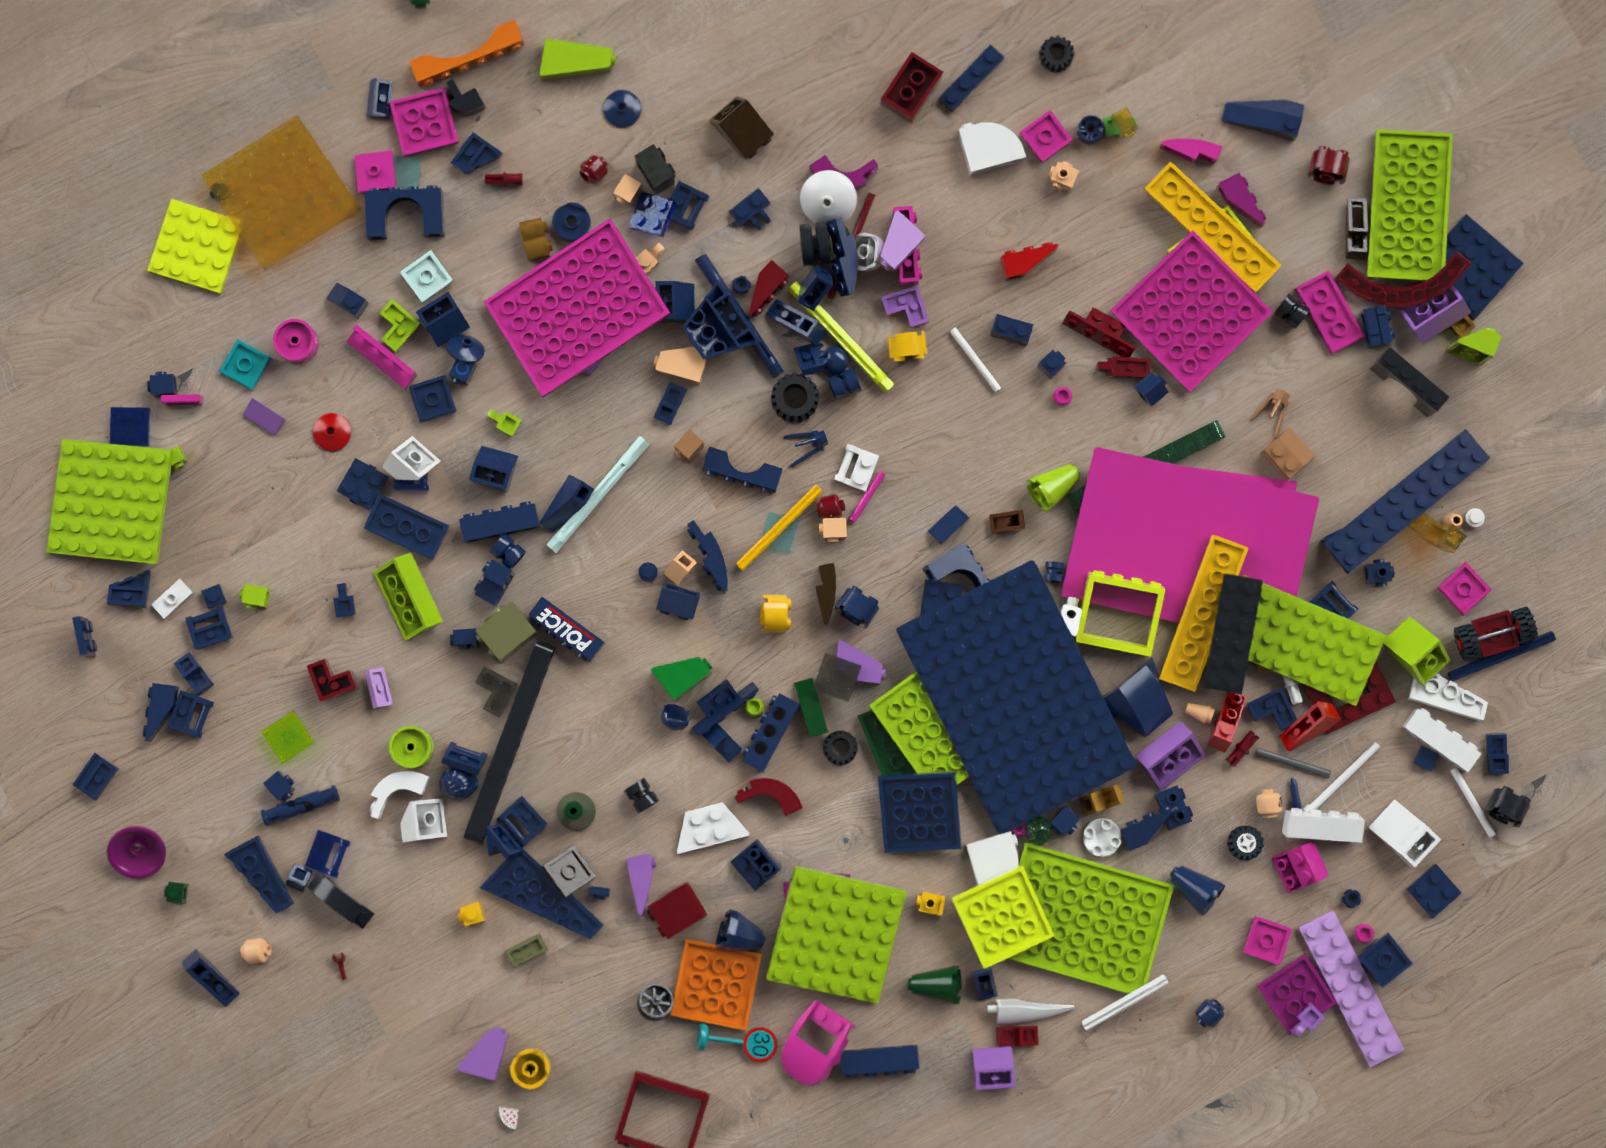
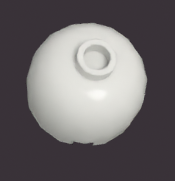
M858 234L857 236L859 237L855 240L857 269L861 271L878 269L882 266L880 264L882 262L880 255L885 244L884 241L874 234Z

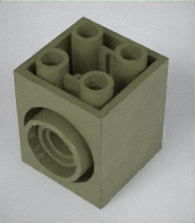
M512 601L496 609L484 620L485 623L475 630L478 633L475 636L484 647L487 645L490 648L488 653L496 662L499 660L502 663L538 635V632Z

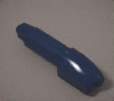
M1292 777L1290 785L1292 808L1301 809L1296 779Z

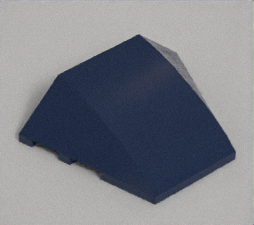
M719 279L682 327L703 359L761 343L753 327Z
M1152 657L1118 687L1103 697L1111 714L1118 716L1129 727L1144 737H1147L1173 715Z

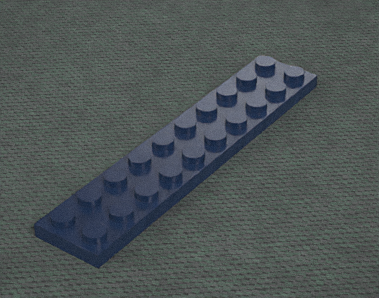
M1465 429L1326 541L1323 546L1342 569L1349 574L1482 466L1490 457Z

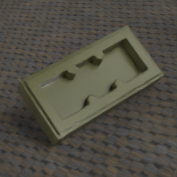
M539 933L506 950L505 953L514 969L547 952L548 949Z

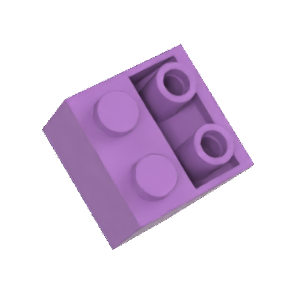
M1011 1046L972 1049L976 1090L1015 1087Z

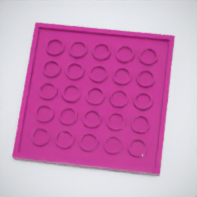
M1194 231L1190 232L1110 310L1189 392L1273 313Z

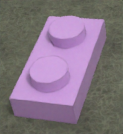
M384 667L364 671L373 709L392 705L393 702Z

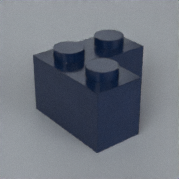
M492 559L491 562L487 561L482 569L484 579L477 582L474 590L476 591V596L497 607L515 573Z

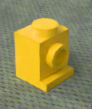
M922 892L921 895L917 896L916 907H919L918 911L942 916L946 897ZM928 900H933L934 905L932 907L927 906Z

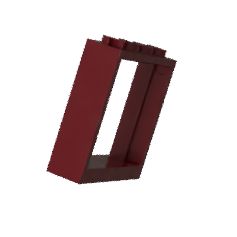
M636 1070L614 1140L618 1141L617 1144L629 1147L630 1144L637 1148H666L623 1134L638 1082L641 1081L702 1100L688 1148H694L710 1093Z

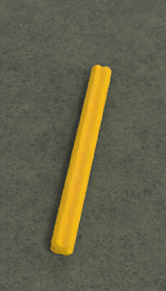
M815 485L736 563L737 567L744 571L822 494L821 488Z

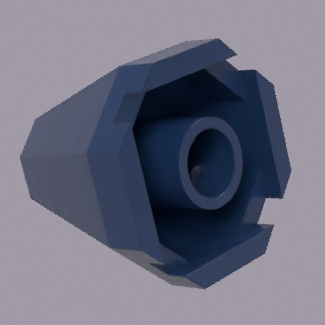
M730 909L725 913L724 917L727 920L726 922L721 921L716 938V943L719 944L716 946L717 949L722 951H756L764 945L765 936H763V930L738 911Z

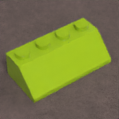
M411 553L396 557L373 572L405 641L425 633L443 622Z

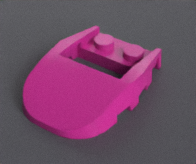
M815 1000L796 1021L785 1043L781 1057L786 1072L797 1081L808 1086L818 1085L823 1082L830 1074V1070L834 1065L839 1063L842 1051L849 1041L847 1038L851 1028L854 1029L855 1024L819 1000ZM808 1019H811L838 1038L827 1056L797 1037Z

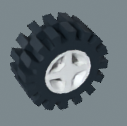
M1248 825L1239 826L1230 832L1227 845L1229 846V852L1237 859L1252 860L1262 852L1264 839L1260 831H1257L1255 827Z

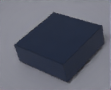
M1420 746L1413 764L1431 772L1439 754Z

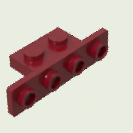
M1094 307L1086 319L1072 311H1068L1062 322L1063 325L1121 357H1131L1136 348L1120 338L1125 328L1123 323Z

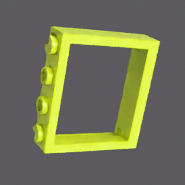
M1094 570L1093 573L1088 572L1075 642L1151 657L1166 589L1161 586V583H1156L1155 581H1150V584L1143 583V580L1132 577L1131 580L1123 579L1124 576L1119 574L1108 576L1103 571ZM1094 581L1157 594L1147 645L1083 633Z

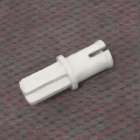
M1283 675L1286 685L1284 688H1287L1292 705L1303 702L1298 687L1299 682Z

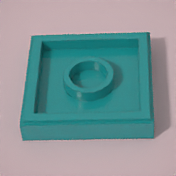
M237 339L219 372L253 391L272 358Z

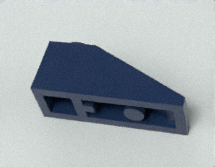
M775 299L766 313L768 317L815 346L818 345L827 331L817 320L778 299Z
M197 949L182 961L185 971L225 1007L240 994Z

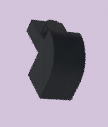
M453 78L446 82L448 88L445 90L450 99H453L449 101V105L454 112L462 116H471L486 109L476 88L461 94Z

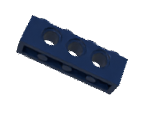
M780 693L778 696H773L769 703V706L772 708L769 713L765 712L760 720V723H762L760 730L755 729L751 740H753L750 747L746 746L741 755L744 757V763L764 772L800 705L799 703ZM782 710L784 718L782 720L774 719V711ZM770 726L775 729L773 737H766L764 735L766 727ZM757 744L765 745L766 751L764 754H757L755 752Z

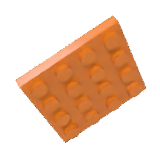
M686 939L670 1015L747 1031L762 954L751 951H722L717 949L716 944Z

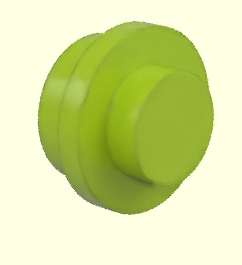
M753 697L745 703V711L750 716H759L764 710V704L759 698Z

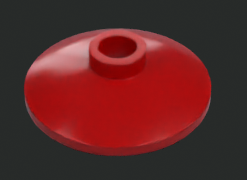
M328 413L321 416L315 422L313 437L317 445L322 449L337 451L345 447L349 442L351 427L343 416L336 413ZM329 428H334L333 434H328Z

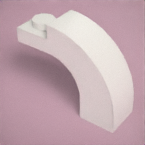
M401 771L387 776L378 783L371 796L378 798L377 801H373L370 807L371 817L380 819L388 799L399 790L408 789L424 795L431 777L413 771Z

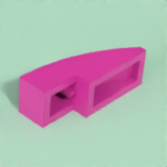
M1185 138L1164 140L1160 149L1191 163H1194L1198 157L1215 164L1222 146L1203 140Z

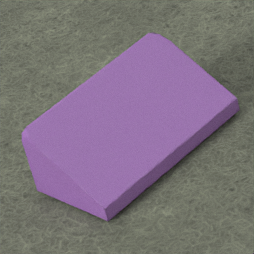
M254 398L250 400L243 414L273 435L278 433L286 421Z

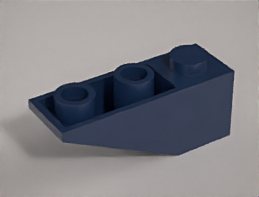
M569 474L539 523L554 532L585 506L594 489L582 480Z
M152 683V687H149L148 698L150 699V705L147 706L145 717L148 718L147 725L143 728L145 741L152 742L173 712L178 699L179 686Z
M1169 805L1159 809V814L1154 815L1151 812L1142 816L1143 820L1139 822L1134 819L1125 823L1127 827L1121 829L1129 851L1152 842L1178 810V807L1170 808Z

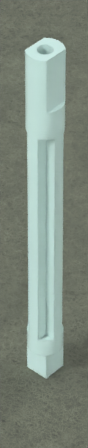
M641 436L636 439L618 460L617 464L594 489L585 506L570 517L546 544L550 549L557 553L574 531L650 445Z

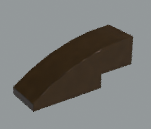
M1347 198L1346 259L1365 260L1368 233L1367 199Z
M834 562L818 567L822 585L816 586L815 589L824 625L829 622L835 602L836 573Z

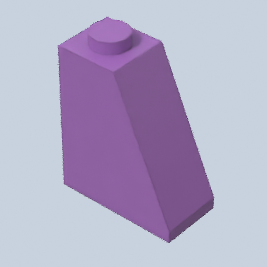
M838 640L834 680L880 685L881 680H885L886 669H882L881 663L844 641Z
M494 1027V1030H488L460 1063L457 1070L495 1081L509 1034L505 1033L506 1030L499 1027Z

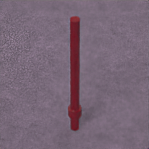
M868 193L852 234L855 240L862 231L876 196L873 193ZM835 275L832 277L833 286L827 295V298L834 300L837 293Z

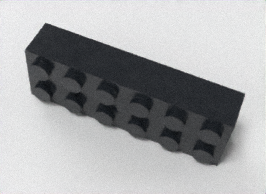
M1229 573L1223 574L1203 688L1242 695L1262 589V579Z

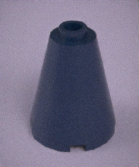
M1182 865L1179 868L1176 866L1170 873L1172 877L1170 881L1202 916L1214 905V901L1219 898L1225 888V885Z

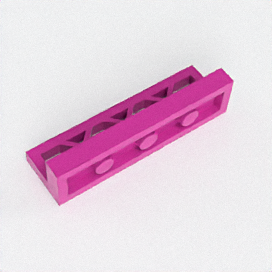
M356 324L353 327L354 332L346 342L406 390L418 376L415 371Z

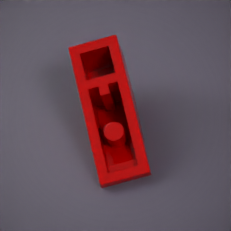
M1318 701L1279 737L1287 751L1290 752L1328 731L1341 718L1332 703Z

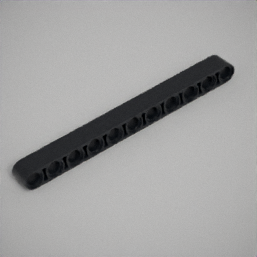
M540 641L535 643L464 833V839L481 845L486 837L485 829L490 826L552 660L555 651L554 646Z

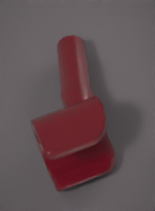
M341 952L342 958L340 961H337L336 955L333 954L332 959L338 964L342 980L347 979L343 964L346 959L345 955Z

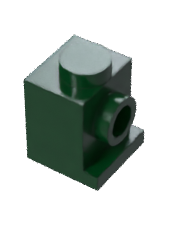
M169 881L164 891V897H167L166 902L186 903L189 883Z

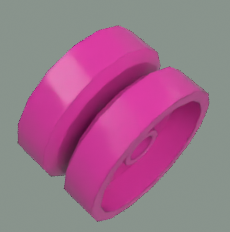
M289 319L282 322L276 328L273 335V344L276 351L287 362L303 364L310 361L316 355L319 348V339L316 332L305 321Z

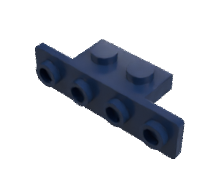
M726 679L696 702L706 717L694 725L692 730L697 736L706 734L714 724L722 722L726 715L739 709L746 700L752 699L759 689L751 682L737 693Z

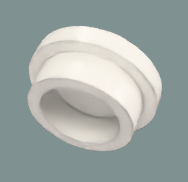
M1473 508L1466 513L1465 520L1469 526L1476 528L1484 523L1485 515L1480 509Z

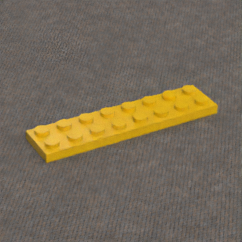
M1171 161L1144 188V191L1189 233L1194 231L1254 293L1282 266Z
M1213 534L1211 535L1161 669L1159 679L1194 692L1196 691L1209 655L1223 574L1239 575L1249 547Z

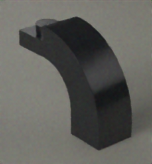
M320 871L307 886L334 911L362 929L375 914Z

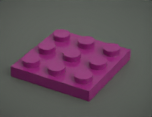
M1302 954L1256 985L1288 1035L1291 1034V1029L1300 1022L1296 1017L1309 1004H1312L1321 1014L1337 1004V1001L1306 954Z

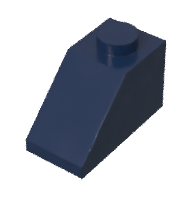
M339 283L335 284L326 298L357 319L360 318L369 304L366 299Z

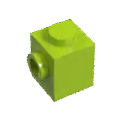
M245 584L244 588H241L239 598L242 599L241 603L246 604L248 609L267 608L271 589Z

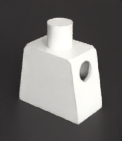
M1068 597L1067 604L1062 606L1060 613L1075 640L1082 609L1078 608V598Z

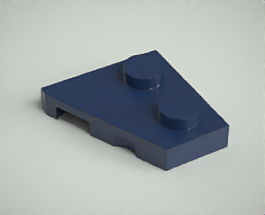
M472 132L452 159L451 164L467 175L502 157L503 153Z

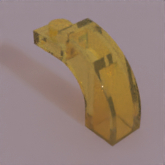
M1422 513L1408 525L1420 534L1421 538L1448 553H1454L1467 537L1466 534L1452 524L1446 527L1426 513Z

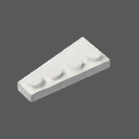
M1439 673L1424 686L1413 678L1408 697L1409 700L1480 722L1484 721L1488 702L1468 690L1460 688L1451 680L1448 681L1440 676Z

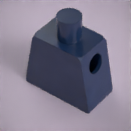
M815 265L801 283L797 302L814 311L833 286L832 274L819 265Z

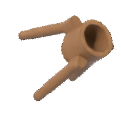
M1277 389L1275 393L1269 395L1268 399L1250 419L1254 420L1270 402L1274 408L1269 418H1273L1277 409L1282 408L1274 438L1277 439L1289 405L1288 399L1290 395L1284 390Z

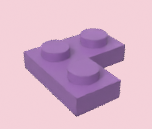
M918 286L881 297L887 316L905 311L910 328L929 323Z

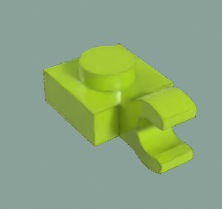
M490 409L487 414L488 418L498 422L496 426L498 430L511 437L514 436L522 420L507 411L500 415Z

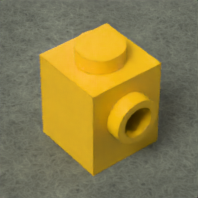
M481 902L461 907V912H458L460 923H464L465 926L486 920Z

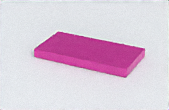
M1329 270L1294 289L1301 302L1310 309L1308 315L1331 355L1365 337Z

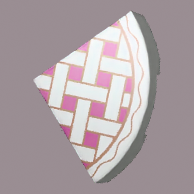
M499 1107V1114L503 1123L512 1129H516L519 1109Z

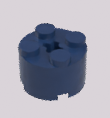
M856 586L847 588L836 604L835 610L838 611L840 609L842 611L840 615L857 626L860 623L864 624L863 628L867 629L879 610L877 606L879 601L872 596L866 597L862 594L863 591Z

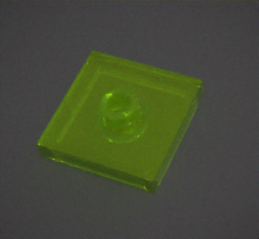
M294 710L261 731L282 764L315 743Z

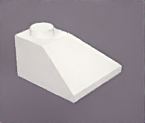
M412 436L390 453L382 467L395 479L419 480L441 461Z
M443 798L409 802L400 823L403 842L447 837Z

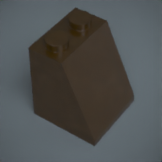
M738 96L709 120L722 137L744 159H750L755 156L757 149L761 146H766L772 140L771 137L775 135L749 101Z

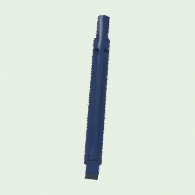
M706 254L699 256L695 262L713 287L719 279L761 340V343L754 344L752 347L773 378L780 376L784 372L783 368Z

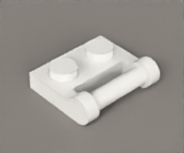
M847 444L845 448L847 451L838 474H835L834 480L866 492L879 456ZM853 454H857L859 457L851 478L848 479L845 477Z

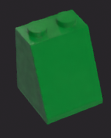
M700 657L656 666L650 669L675 702L712 674L710 671L712 666L706 658L702 660Z

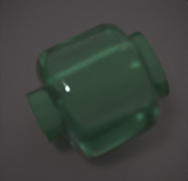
M1034 816L1032 820L1026 823V837L1028 841L1038 846L1048 842L1051 838L1050 821L1043 816Z

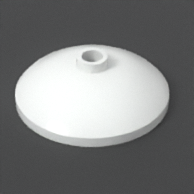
M825 170L813 174L806 180L800 193V203L805 215L815 224L841 217L844 223L852 216L856 208L857 193L854 185L845 175L836 171ZM828 199L831 203L826 205L824 200Z

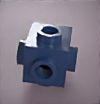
M1384 559L1373 560L1372 564L1364 565L1366 585L1375 584L1376 587H1384L1395 576L1394 567L1391 566L1390 562H1385Z

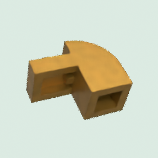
M1119 784L1079 798L1085 816L1125 803Z

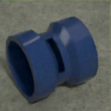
M1046 561L1045 568L1047 573L1044 575V581L1063 583L1062 570L1064 569V563Z

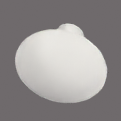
M1104 818L1091 821L1083 833V842L1086 849L1098 857H1107L1115 853L1120 847L1122 840L1119 827L1113 821Z

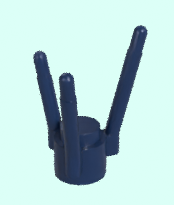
M823 430L784 436L785 439L810 436L807 440L795 443V447L811 443L812 447H816L790 464V468H793L815 453L824 450L823 446L828 445V441Z

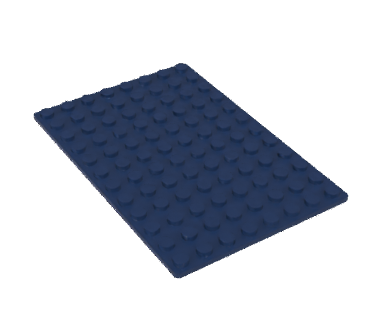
M1030 560L897 627L896 632L998 834L1006 833L1137 767V763L1035 561Z

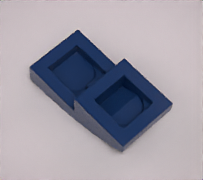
M669 382L653 418L671 425L688 389Z
M190 652L174 663L196 695L200 696L214 685Z
M1486 734L1489 774H1509L1507 734Z

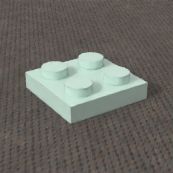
M431 250L400 272L422 303H425L454 282Z

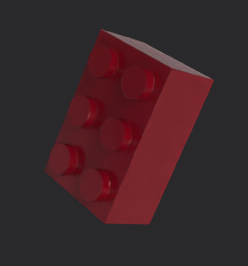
M911 52L881 97L880 104L912 124L942 79L944 72Z

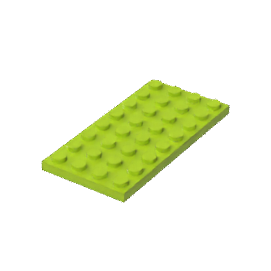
M1376 129L1367 264L1368 279L1424 282L1445 266L1453 133Z
M1262 583L1248 660L1356 706L1387 635Z

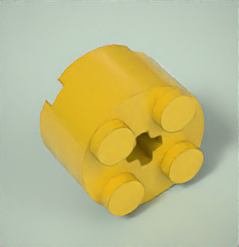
M921 331V335H917V332L895 334V338L892 339L891 335H887L890 359L893 358L894 362L905 361V357L912 356L913 360L924 359V355L928 354L925 331Z
M762 595L761 599H765V601L760 603V625H764L761 633H786V630L791 628V618H788V610H791V599H787L786 595Z
M536 1048L522 1050L514 1057L511 1063L510 1072L512 1079L519 1086L526 1089H534L541 1086L549 1078L551 1072V1063L548 1056L542 1050ZM529 1063L536 1068L533 1073L526 1070Z

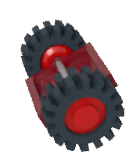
M1527 606L1513 610L1511 613L1509 610H1504L1471 620V624L1455 627V643L1462 659L1466 661L1480 655L1481 657H1487L1520 647L1519 643L1523 644L1536 640L1538 638V629L1531 610Z

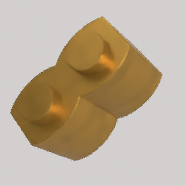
M541 218L520 222L519 226L528 261L550 257V251H553L551 240L546 238L545 233H549L546 221L542 222Z

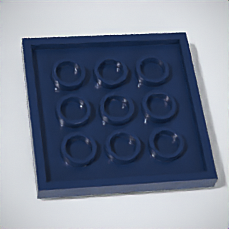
M1465 214L1447 235L1446 263L1456 251L1471 262V265L1453 285L1471 311L1467 316L1474 321L1524 263L1471 217Z
M956 771L878 776L884 853L962 848Z

